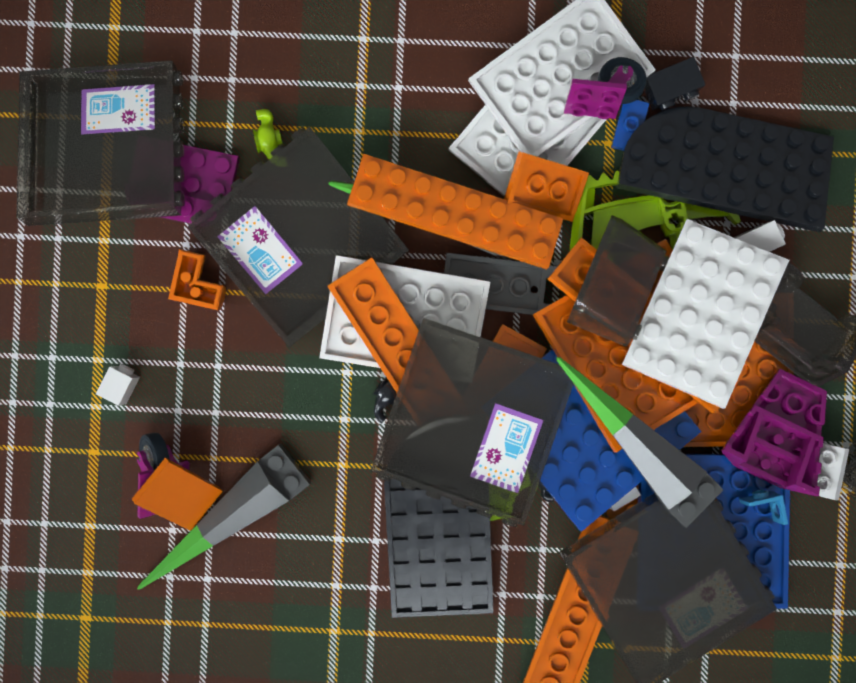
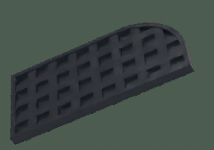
M699 107L672 108L653 115L644 121L631 135L622 154L617 188L770 222L775 220L779 224L821 232L825 228L834 137Z
M486 414L448 415L429 420L411 431L400 442L389 460L385 473L384 492L392 618L493 613L489 483L470 476L487 429Z

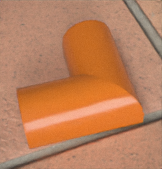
M179 249L168 299L221 310L225 299L226 287L200 280L206 255Z

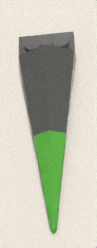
M556 357V361L616 439L664 508L682 526L687 528L723 489L707 471L566 361Z
M280 443L255 463L140 583L137 589H142L287 503L312 482Z

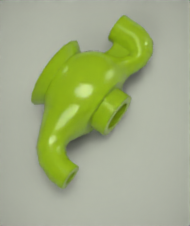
M268 109L256 110L257 119L262 122L257 131L253 129L258 154L262 151L270 162L276 166H288L286 157L280 158L277 154L278 145L283 143L280 130H274L272 113Z

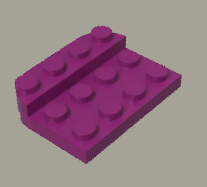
M139 136L130 183L125 186L127 202L134 209L148 216L194 224L200 227H210V225L219 222L228 214L240 157Z

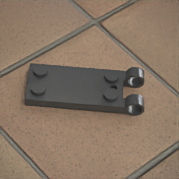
M446 253L444 273L490 281L486 309L533 315L550 305L543 303L546 278H549L557 266L550 265L548 269H543L519 261ZM532 286H536L538 288L537 293L531 292Z

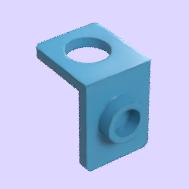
M757 490L752 492V496L739 498L740 503L747 506L769 503L773 521L782 525L788 524L783 495L772 491L768 492V490ZM776 504H777V506H778V508H779L780 516H779V514H778V512H777Z

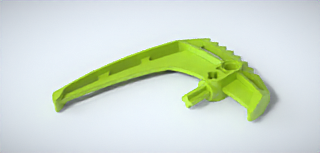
M619 171L615 172L612 180L605 173L601 174L599 180H595L589 175L572 222L570 250L582 237L584 216L593 214L591 245L608 259L609 253H612L613 247L617 242L628 235L648 227L660 225L665 237H669L673 250L687 219L727 217L734 225L739 224L741 220L737 214L678 201L668 203L663 198L650 195L594 206L595 188L617 185ZM673 218L674 221L678 220L679 224L677 226L669 224V220Z

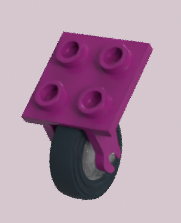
M617 57L603 65L599 72L598 81L572 79L564 107V114L615 119L621 104L632 103L643 93L646 86V73L643 67L630 58Z
M149 433L141 437L139 452H137L139 456L137 462L142 471L138 473V490L164 458L189 470L190 463L188 461L177 463L170 447L166 445L159 433ZM138 506L137 516L139 519L156 515Z

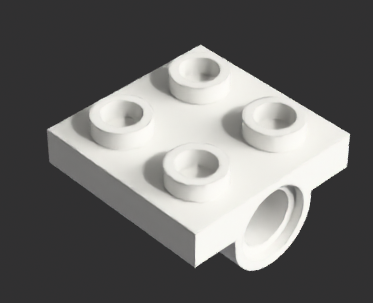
M823 443V448H820L819 462L822 463L821 474H818L817 486H820L819 496L839 500L849 449Z

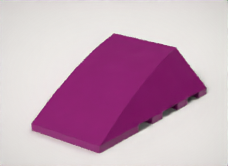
M779 369L721 451L735 467L779 488L819 496L820 486H817L818 474H821L822 465L819 462L824 438L821 436L822 425L825 424L827 391Z

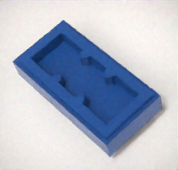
M635 100L632 103L622 104L611 148L624 151L631 135L645 121L650 103Z

